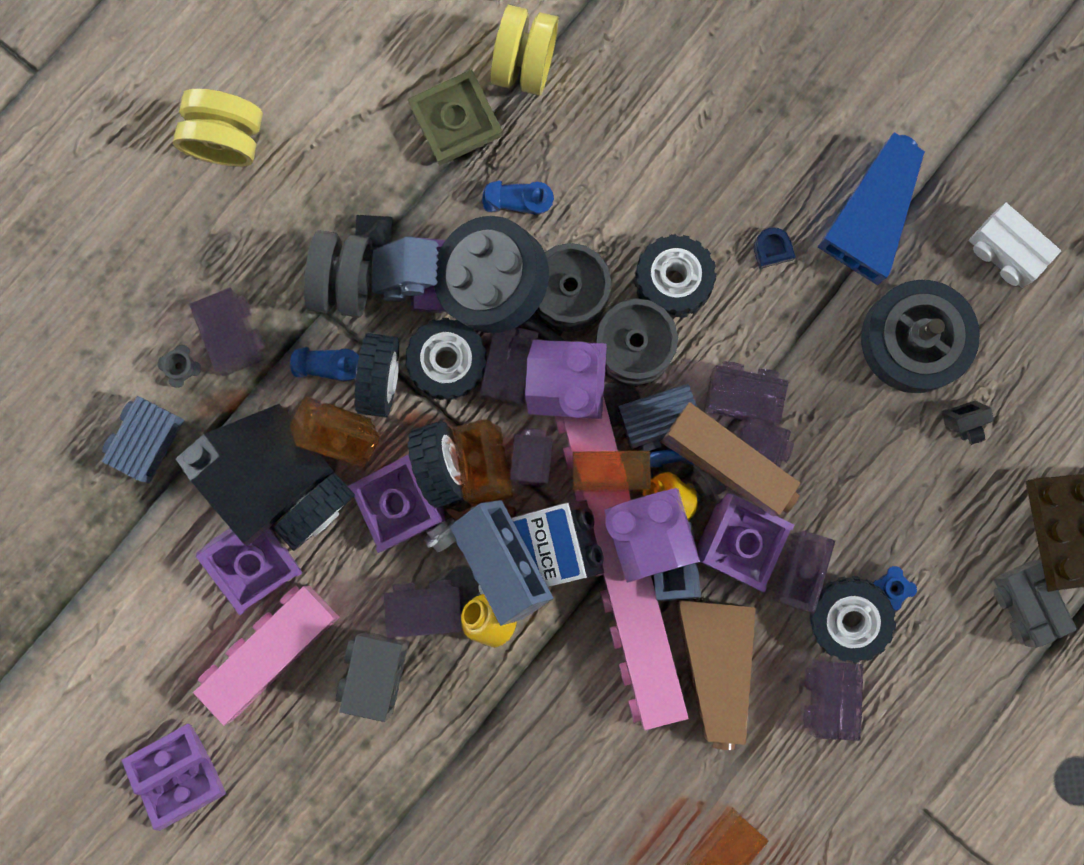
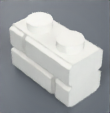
M1007 202L999 207L968 240L974 245L973 251L980 259L986 262L992 261L1001 269L1000 275L1006 282L1013 286L1019 285L1021 288L1036 280L1061 252L1056 245Z

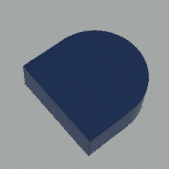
M775 227L767 228L758 235L754 242V253L759 269L793 261L796 258L790 237L782 229Z

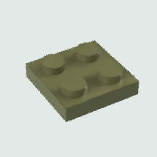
M472 69L407 99L439 166L503 136V131Z

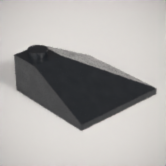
M280 404L203 434L175 458L194 486L247 547L294 507L302 497L310 493L334 472Z

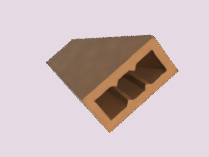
M690 402L681 411L661 443L773 517L780 515L782 511L788 514L800 496L795 492L801 484L799 481Z
M677 600L676 609L703 737L708 742H713L712 747L715 749L735 750V744L746 745L756 607Z

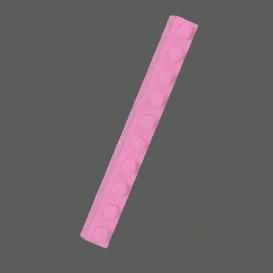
M603 397L602 419L554 416L558 433H566L569 447L563 448L567 468L568 470L575 468L578 479L577 483L572 484L576 501L587 500L588 508H590L594 515L595 524L593 528L597 544L603 552V568L605 572L596 575V577L602 575L606 590L600 591L605 613L612 611L616 625L609 627L615 649H622L625 660L624 663L619 664L624 686L631 684L635 698L628 700L633 722L641 721L643 729L648 730L689 718L658 601L656 600L652 578L647 576L632 582H626L613 538L606 528V514L604 510L631 501Z

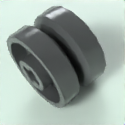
M321 230L315 232L308 252L304 283L305 304L309 311L328 313L336 302L337 309L343 316L360 318L363 315L372 271V241L370 237L350 235L342 246V241L336 232Z
M566 243L552 247L545 252L549 266L548 287L540 306L535 312L542 322L555 330L565 332L584 330L597 322L607 307L612 283L609 268L600 254L586 245ZM566 284H573L574 291L569 292L565 290Z
M631 299L619 302L606 312L598 326L595 343L607 344L606 376L621 385L637 387L652 383L664 374L676 354L678 343L675 322L664 308L649 300ZM636 338L637 343L643 345L641 347H633L630 344V339Z

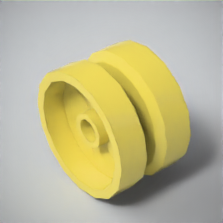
M507 5L495 40L491 67V84L510 88L515 84L521 67L520 86L522 92L541 96L552 61L559 17L539 12L535 16L528 33V10Z
M210 89L185 90L179 113L185 121L178 122L176 125L172 143L174 147L186 155L214 164L239 167L251 165L254 160L257 144L250 136L256 135L260 130L263 115L261 109L248 100L222 91Z

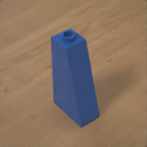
M895 132L890 136L818 245L819 249L877 286L891 272L925 153L924 150L918 147L915 140L906 135H898Z

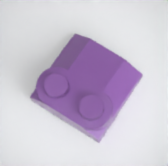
M533 340L527 358L525 397L528 414L602 419L607 344Z
M409 454L348 486L355 494L354 498L374 539L378 553L423 531L434 528L445 521L444 506L434 508L423 497L412 472Z
M678 488L650 494L604 510L606 514V528L613 538L627 583L700 562Z
M727 493L720 503L715 506L698 543L697 552L700 562L757 590L765 592L766 584L790 530H793L795 525L778 516L773 517L760 507L734 494Z
M273 526L267 529L248 547L229 528L212 539L196 554V558L239 615L243 614L248 607L291 578L302 574L301 569L274 532Z

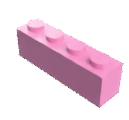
M295 586L288 591L280 600L283 606L274 615L268 612L261 617L252 627L256 632L246 642L243 638L239 639L226 651L225 654L229 658L219 668L214 664L198 678L201 685L193 692L194 695L223 726L237 718L340 618L311 586H303L301 589Z

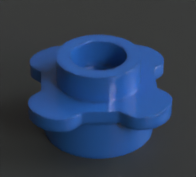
M898 566L888 568L887 574L873 582L874 585L879 586L884 591L894 611L901 608V604L906 598L913 597L917 593L915 583L909 582L903 576V570ZM892 585L897 586L896 592L891 590Z

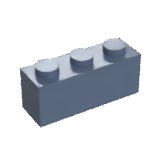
M502 500L480 503L449 526L456 538L459 549L463 552L471 567L473 576L480 585L500 626L523 620L554 599Z

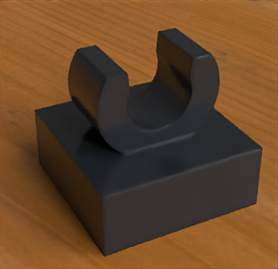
M976 400L942 411L944 424L959 432L963 441L968 439L971 445L985 441L982 425L994 422L991 407Z

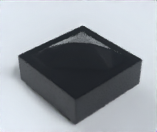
M356 215L355 235L370 237L372 241V254L373 250L392 243L393 217Z

